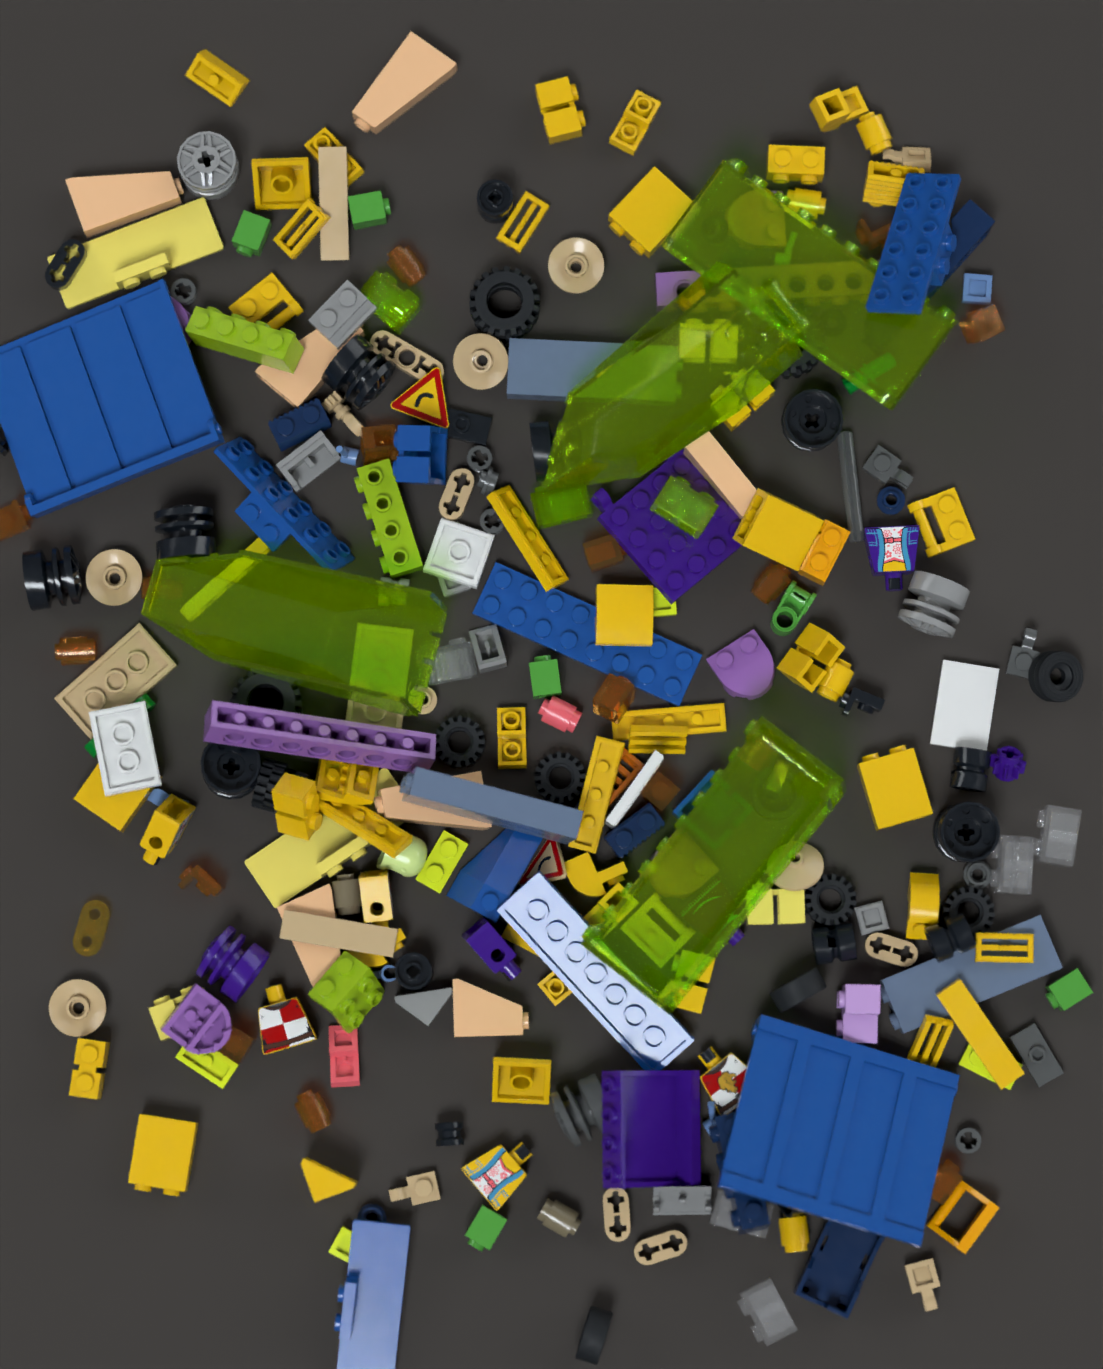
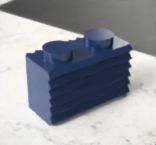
M315 398L314 402L305 403L304 407L299 406V409L295 408L294 412L289 411V414L279 415L278 419L269 420L268 423L281 452L314 436L320 430L323 432L332 427L320 400Z
M648 803L605 835L604 840L618 859L623 860L624 856H628V852L632 853L633 849H637V845L641 846L642 842H646V839L651 838V835L655 836V832H659L660 828L664 829L665 822L653 806Z

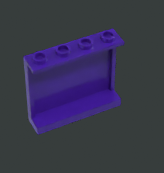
M700 1070L602 1071L603 1188L701 1186Z

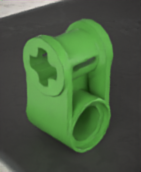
M792 580L771 618L770 627L772 631L779 636L791 634L802 616L808 611L817 594L807 592L797 586L795 580ZM780 615L788 616L791 620V626L788 628L780 627L777 623V617Z

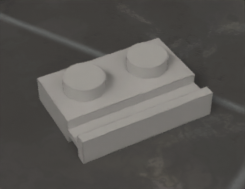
M346 280L308 321L339 350L378 309L351 282Z

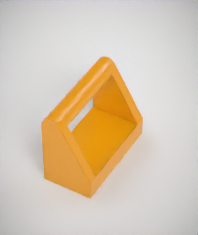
M960 1179L926 1226L960 1252L966 1254L999 1207ZM965 1191H967L984 1205L959 1239L955 1240L940 1229L939 1226Z

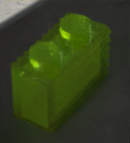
M376 270L359 291L377 307L378 310L374 315L400 335L421 310L420 304L417 303L420 299L409 289L403 292L396 286L398 281L385 271L381 274Z
M670 475L650 510L676 527H679L685 533L698 539L719 505L714 503L715 499L710 494L703 491L698 493L690 488L691 484L686 479L679 476L675 478Z
M578 478L562 481V486L551 488V485L539 486L534 488L535 493L530 494L538 530L593 517L585 481L579 482Z

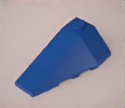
M506 828L460 870L446 896L497 923L501 916L497 908L513 894L543 838Z

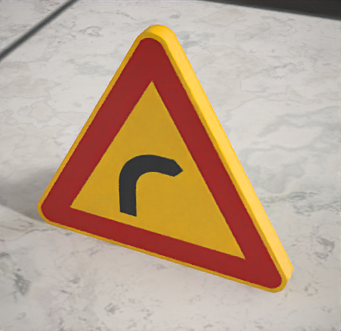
M435 367L391 402V408L438 427L448 428L449 421L440 368Z

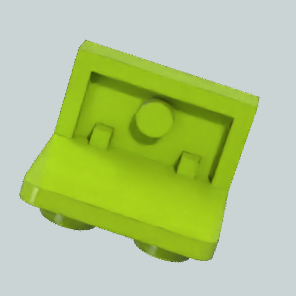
M344 951L308 995L312 1000L332 1013L345 1032L351 1033L362 1024L364 1017L372 1007L380 1003L385 990L368 966L347 951Z

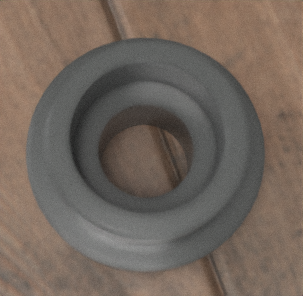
M489 467L487 472L481 471L476 485L481 488L480 493L483 495L485 492L489 494L493 492L499 473L493 471L492 467Z
M978 860L966 865L963 871V878L969 887L981 889L990 883L992 871L987 863ZM975 869L982 872L980 880H975L972 877V872Z

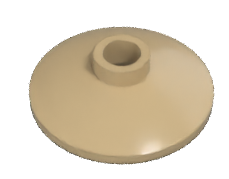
M583 238L566 239L560 242L550 254L548 261L549 275L554 284L565 292L573 294L587 292L594 288L603 276L604 259L602 253L589 240ZM574 263L581 265L582 269L579 272L571 270V266Z
M476 333L464 338L458 344L453 356V365L458 378L465 385L473 389L485 390L496 386L504 379L508 371L509 356L505 346L499 339L486 333ZM481 355L487 357L488 363L486 365L479 363Z
M111 549L99 553L91 560L86 571V585L90 594L97 601L105 605L119 606L128 603L138 594L142 585L143 575L138 561L131 554L123 550ZM113 574L120 575V581L117 584H112L110 581Z
M790 842L777 847L770 854L767 861V873L771 881L776 886L789 891H801L812 887L820 880L824 871V861L820 852L813 846L802 842Z
M82 979L69 980L61 984L52 994L49 1002V1015L54 1026L62 1033L73 1037L86 1036L93 1033L102 1024L106 1015V1000L101 990L93 983ZM76 1003H82L84 1006V1011L80 1014L74 1011Z

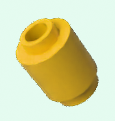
M874 111L858 118L860 123L856 125V128L866 150H870L872 156L892 147L890 142L892 137L881 114L875 115Z
M802 188L788 189L784 212H791V216L817 220L818 214L824 215L826 198L821 197L822 192Z
M837 658L831 668L826 666L824 670L827 673L818 684L819 687L816 692L833 702H837L839 697H843L854 675V672L850 670L852 665Z
M783 1214L782 1218H778L781 1246H784L785 1253L807 1251V1243H810L807 1215L800 1214L789 1218Z

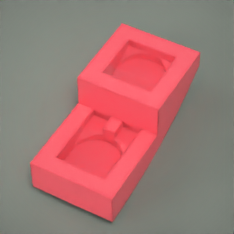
M340 1025L329 1026L331 1088L360 1086L358 1028L354 1029L351 1033H347Z

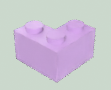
M842 985V990L836 992V1008H841V1020H836V1037H841V1039L853 1043L876 1044L878 1042L881 985Z

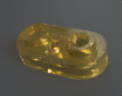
M99 900L89 901L81 910L73 938L74 949L80 955L94 956L102 948L111 917L110 909L104 902ZM93 909L100 911V917L96 920L90 917V912ZM86 936L92 939V944L89 947H84L82 944V940Z

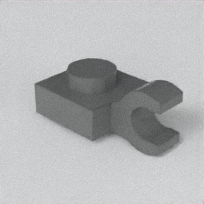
M880 445L877 446L862 467L863 471L882 484L886 485L891 479L906 490L914 478L898 468L902 460Z
M1026 628L1023 633L1021 646L1013 645L1011 647L1005 674L1028 679L1029 668L1033 660L1040 655V652L1032 650L1038 630Z

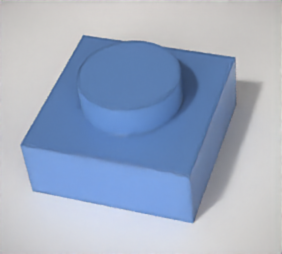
M964 273L961 303L990 305L993 275Z

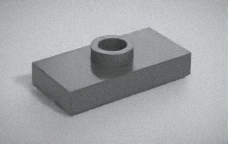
M1035 1023L1009 1037L1038 1087L1064 1073Z

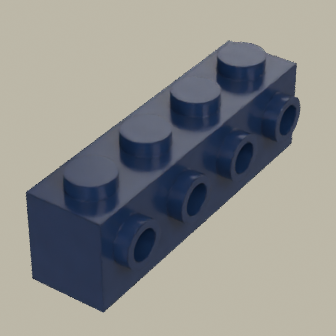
M736 1112L714 1117L712 1126H709L711 1141L717 1144L719 1154H716L719 1171L722 1169ZM723 1188L725 1197L731 1200L733 1208L730 1211L733 1228L737 1227L739 1235L764 1230L769 1227L771 1223L765 1200Z

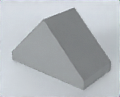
M496 624L469 631L480 674L507 667L506 657Z
M445 988L394 997L398 1005L427 1026H430L452 996L453 991L452 988Z

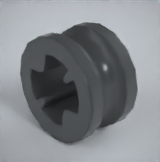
M182 278L176 280L171 286V296L182 306H187L195 301L197 290L192 281ZM184 285L186 289L191 288L192 291L188 292V298L184 299L182 295L176 296V292H180V286Z
M484 446L471 448L467 455L469 467L478 473L482 470L487 471L492 465L490 450ZM481 452L482 456L488 457V461L484 460L485 465L479 466L477 462H472V457L476 458L475 453Z
M494 508L487 509L482 513L480 526L484 532L497 535L505 527L500 519L497 520L500 523L499 527L492 526L489 529L485 526L488 524L485 521L487 516L493 518L495 515L498 516Z
M962 1128L955 1135V1146L963 1153H974L981 1145V1136L975 1129ZM970 1132V1136L976 1140L975 1145L970 1144L972 1147L970 1149H965V1144L960 1143L961 1136L965 1137L964 1133Z

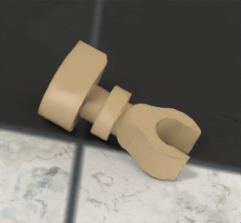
M334 391L321 403L324 410L328 414L335 412V417L338 420L342 419L347 427L359 437L366 428L349 412L351 410L350 407L342 404L345 401L344 397L338 391Z

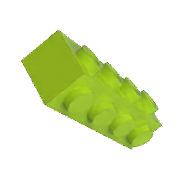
M196 306L185 329L188 336L198 346L294 374L304 351V347L296 338V334L289 329L281 328L276 330L262 321L249 322L238 314L225 315L220 310L210 306L207 309Z
M389 458L357 468L359 476L354 477L358 493L364 492L367 503L362 504L366 519H373L376 528L371 531L375 547L381 546L384 556L380 557L379 560L384 574L390 573L391 579L423 570L421 557Z

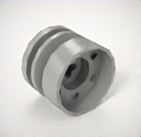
M211 131L198 132L188 137L180 146L177 155L178 170L187 189L196 197L205 198L206 200L220 199L229 194L237 185L240 175L239 162L231 143L221 134ZM205 158L210 159V167H205Z
M915 571L908 590L916 595L918 599H904L902 604L910 610L900 609L897 617L920 632L933 636L953 638L956 630L946 623L957 625L960 619L949 611L950 609L963 610L970 591L964 586L941 576L923 571Z

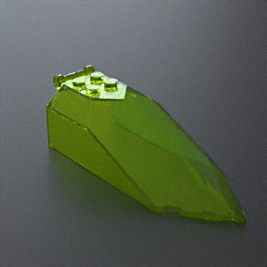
M717 261L567 393L565 404H567L562 421L558 423L547 461L548 470L545 480L541 481L542 487L550 491L641 477L739 412L796 362L803 353L793 336L804 330L810 321L805 315H800L779 289L780 284L775 278H771L755 291L735 269ZM767 296H771L791 321L786 328L763 301Z

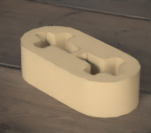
M456 469L449 477L439 503V511L444 519L457 521L464 514L475 484L473 474L467 469ZM466 475V480L470 484L469 486L464 485L461 492L457 493L458 485L454 479ZM455 496L458 498L456 507L459 508V511H453L451 515H448L444 505L451 504Z
M873 933L864 942L865 952L870 957L900 967L911 966L918 958V950L913 943L887 934ZM877 937L881 938V944L890 947L889 952L879 950L875 954L873 952L874 948L869 946L870 941H876ZM907 946L909 947V953L913 955L911 959L907 958L905 962L900 961V955L892 953L893 948L903 950Z
M609 1188L603 1195L605 1232L609 1239L620 1242L628 1238L631 1231L629 1198L624 1189ZM618 1191L619 1196H624V1202L619 1203V1212H614L613 1204L607 1202V1197H612V1192ZM614 1216H620L621 1225H626V1231H622L620 1237H616L615 1232H610L609 1227L615 1224Z
M669 1230L644 1238L635 1245L634 1256L639 1263L644 1265L658 1263L681 1255L686 1250L687 1239L678 1230ZM675 1235L677 1239L681 1238L683 1242L679 1244V1250L674 1251L672 1247L663 1249L661 1244L669 1242V1236ZM643 1244H647L649 1248L659 1246L660 1249L651 1254L652 1259L646 1260L645 1256L640 1257L638 1253L642 1250Z

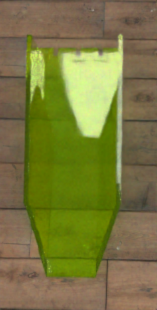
M239 550V553L222 555L210 553V556L190 558L189 556L156 559L141 614L214 661L392 713L418 717V714L421 713L426 693L418 691L417 688H428L433 669L432 665L424 662L425 659L435 661L441 639L432 636V633H443L448 607L432 591L247 550Z

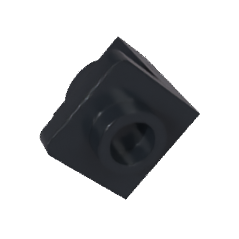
M853 687L850 693L845 691L839 707L843 708L841 715L847 717L853 702L858 704L857 709L873 715L874 711H881L885 700Z

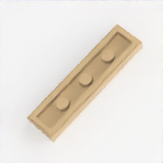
M318 147L319 204L323 210L322 212L330 217L320 230L321 261L350 260L347 147Z
M284 910L279 938L393 958L398 929Z

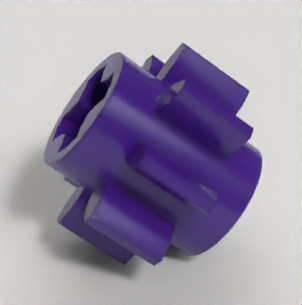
M1012 746L998 748L997 754L991 755L990 766L993 767L992 774H995L999 780L1006 782L1013 781L1014 779L1017 780L1019 773L1024 774L1026 761L1022 760L1024 754Z

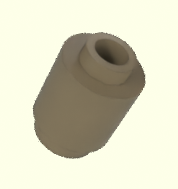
M354 874L337 875V881L332 882L334 906L337 909L338 916L361 913L360 906H362L359 879H354Z
M547 1199L537 1217L538 1220L543 1222V1226L566 1238L568 1233L574 1236L581 1223V1220L577 1218L579 1212L556 1199L555 1201Z

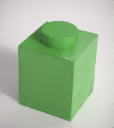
M381 190L348 196L354 230L387 224L386 215H391L388 198H382Z
M244 210L232 238L233 246L237 248L236 252L246 257H252L253 254L260 257L272 227L270 219Z
M551 655L534 657V662L529 663L533 699L552 697L553 695L561 696L557 659L551 660Z
M1078 968L1071 970L1045 987L1048 991L1045 997L1053 1009L1058 1007L1060 1011H1065L1093 993Z
M482 1205L465 1236L470 1238L467 1243L481 1252L484 1247L490 1250L508 1219Z

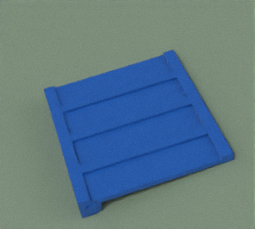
M160 279L151 285L0 346V423L26 492L24 503L31 517H42L225 442L221 426L217 423L164 279Z
M761 1014L755 1020L751 1029L753 1044L717 1187L733 1190L892 1238L919 1248L922 1244L927 1213L953 1099L958 1090L960 1075Z

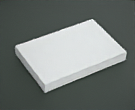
M942 660L929 744L949 748L968 747L987 751L999 669Z
M142 701L89 712L105 797L162 786L146 702Z
M656 750L605 820V824L608 827L615 829L662 764L664 756Z

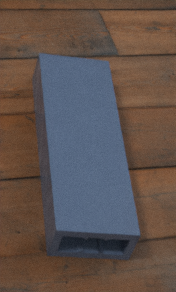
M509 338L507 399L676 407L677 399H682L683 382H677L678 371H683L684 358H680L679 346Z
M415 767L410 773L407 772L406 776H403L399 790L400 793H404L402 801L563 844H569L577 839L583 815L581 810L420 767Z
M1041 915L997 932L1034 934L1033 963L975 962L974 948L962 954L955 951L952 958L940 963L933 958L880 980V998L883 1004L889 1003L892 1013L888 1014L894 1030L899 1029L901 1034L920 1027L925 1014L941 1018L948 1016L949 1014L935 994L958 978L961 979L976 1003H979L1062 969L1063 967ZM982 939V945H1027V940ZM982 951V956L1027 957V951Z

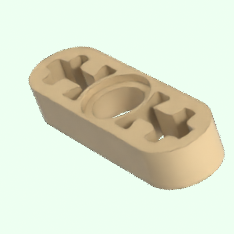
M378 331L371 337L372 352L376 356L383 353L385 355L384 361L391 360L399 370L419 381L426 375V372L419 368L418 373L414 372V370L419 366L420 359L423 358L425 361L422 362V365L426 368L431 369L433 366L440 368L443 380V366L433 357L388 331ZM384 338H388V345L394 349L396 344L401 345L396 350L394 359L390 358L392 351L387 348H383L381 351L378 350L379 346L376 343L378 339L383 341ZM404 351H411L415 355V361L410 366H404L399 361V356Z

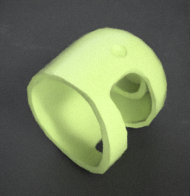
M413 836L412 843L395 859L382 851L376 866L384 871L385 869L393 870L405 877L416 876L420 873L426 862L427 846L422 839Z

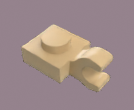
M902 147V151H895L893 149L883 150V159H891L890 164L912 166L913 168L922 167L925 169L924 172L931 171L930 148Z
M434 1171L406 1177L408 1186L388 1190L391 1202L411 1197L412 1206L441 1199Z
M933 1258L905 1265L904 1268L911 1293H921L925 1311L938 1309L932 1289L940 1287V1282Z

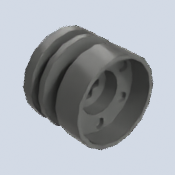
M595 1073L578 1080L580 1094L577 1096L574 1095L568 1086L564 1087L568 1096V1100L564 1102L561 1101L557 1091L551 1093L553 1111L565 1136L574 1144L575 1148L582 1145L577 1135L578 1132L584 1131L588 1141L593 1140L590 1130L591 1126L596 1125L602 1133V1088Z

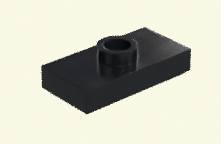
M447 408L449 421L447 438L486 447L492 418Z

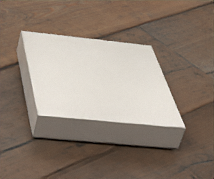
M441 518L423 572L477 589L495 535Z

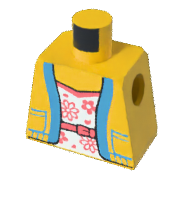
M171 794L155 810L140 842V846L146 849L143 855L144 861L151 865H158L161 858L165 859L178 844L196 809L195 806Z
M522 1142L510 1152L500 1144L468 1163L461 1170L497 1211L527 1176L520 1165L533 1154Z

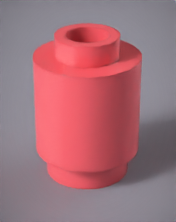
M554 695L551 700L545 698L538 712L543 715L542 722L560 731L566 732L567 730L571 733L574 732L582 715V712L576 710V706Z

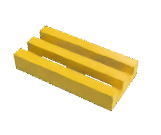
M525 191L497 235L496 240L503 242L507 247L513 248L520 254L550 208V205ZM530 200L532 204L511 237H505L526 202ZM536 207H541L519 244L515 243Z
M308 198L273 241L291 259H296L328 222L330 217L324 214L319 206L315 205L313 199ZM311 209L313 212L299 226L291 238L284 243L283 240ZM317 217H319V219H318V220L314 223V225L308 230V232L303 236V238H302V239L297 243V245L291 250L290 248H291V247L296 243V241L302 236V234H303V233L307 230V228L313 223V221H314Z
M630 725L628 753L653 754L656 750L661 754H685L686 737L688 735L687 726ZM635 736H652V737H635Z
M975 933V962L1033 963L1034 934ZM982 939L1027 940V945H982ZM982 951H1027V957L982 956Z
M925 1014L907 1059L936 1068L953 1030V1020ZM931 1023H934L935 1025L927 1039L925 1048L922 1054L918 1055L920 1048L923 1044V1041L930 1028ZM942 1025H943V1029H942V1031H941V1033H940V1035H939V1038H938V1040H937V1042H936V1044H935V1047H934V1049H933V1051H932V1054H931V1056L929 1057V1055H930V1053H931V1050H932V1048H933V1046H934V1043H935V1041H936V1039H937V1037H938V1034H939V1032H940V1030H941V1028H942Z

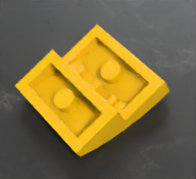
M597 584L595 588V645L652 647L653 585Z
M319 759L315 780L319 799L351 805L372 804L379 767Z

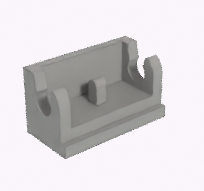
M320 430L277 463L276 466L295 492L298 493L341 460V457Z
M710 1185L653 1187V1215H711Z

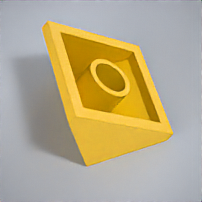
M308 157L252 159L255 210L299 209L308 198L311 199V166Z
M493 1057L492 1102L549 1105L551 1060Z
M308 1157L302 1159L301 1166L314 1202L353 1189L359 1182Z

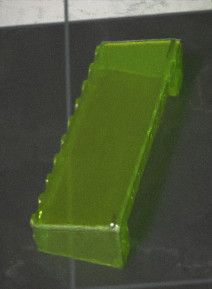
M739 158L723 159L666 236L661 246L890 410H894L903 401L959 321L954 318L956 313L945 305L933 307L929 304L931 299L926 296L921 314L867 312L866 304L879 261L873 257L867 260L859 254L861 249L849 240L843 243L836 238L838 233L830 226L823 224L821 227L812 221L815 216L802 207L799 210L795 209L789 204L791 199L780 191L774 194L767 189L768 183L756 174L751 177V174L747 171L749 166Z
M763 716L758 721L753 719L744 730L746 734L745 744L742 748L737 746L728 757L730 763L724 770L719 768L710 779L712 785L706 793L701 791L692 802L694 806L688 816L684 813L675 823L674 828L677 830L670 838L665 836L656 848L658 854L652 861L647 859L638 870V873L641 874L634 884L630 881L620 893L623 897L616 906L610 905L602 916L604 922L602 924L598 923L596 926L591 924L581 936L584 939L581 945L667 1015H670L677 1008L847 791L845 779Z

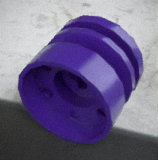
M229 926L209 945L201 958L202 960L196 975L203 978L212 969L213 972L208 979V983L212 985L220 977H223L225 981L220 992L237 1002L258 976L267 962L270 953L256 943H253L246 951L242 950L241 948L246 936L241 934L234 942H231L237 930Z

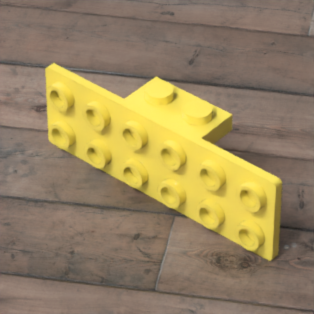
M199 198L82 243L87 252L85 262L71 284L66 289L59 291L66 308L71 309L120 289L134 288L143 280L162 277L169 270L223 250L222 241L205 198ZM75 247L73 250L70 248L67 250L69 258L66 263H69L73 256L77 258L80 256L77 251L78 247ZM56 254L51 255L47 258L49 264L51 263ZM63 266L59 273L53 272L56 282L58 280L62 282L65 280L62 273L66 267Z
M382 768L379 770L374 797H378L377 792L380 789L399 786L388 769ZM374 801L372 804L364 805L376 812ZM320 812L323 817L321 827L313 833L309 841L284 834L245 860V865L273 907L277 908L324 876L328 875L331 878L344 869L342 864L349 859H352L354 862L368 853L366 848L372 844ZM390 821V822H392L393 824H395V825L398 826V827H399L401 824L404 823V822Z

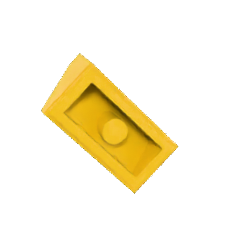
M202 50L197 53L185 75L229 107L233 106L250 81L208 50Z

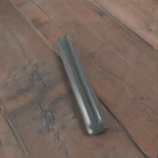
M843 431L837 436L846 521L847 529L850 531L849 541L856 543L864 540L855 451L852 432Z

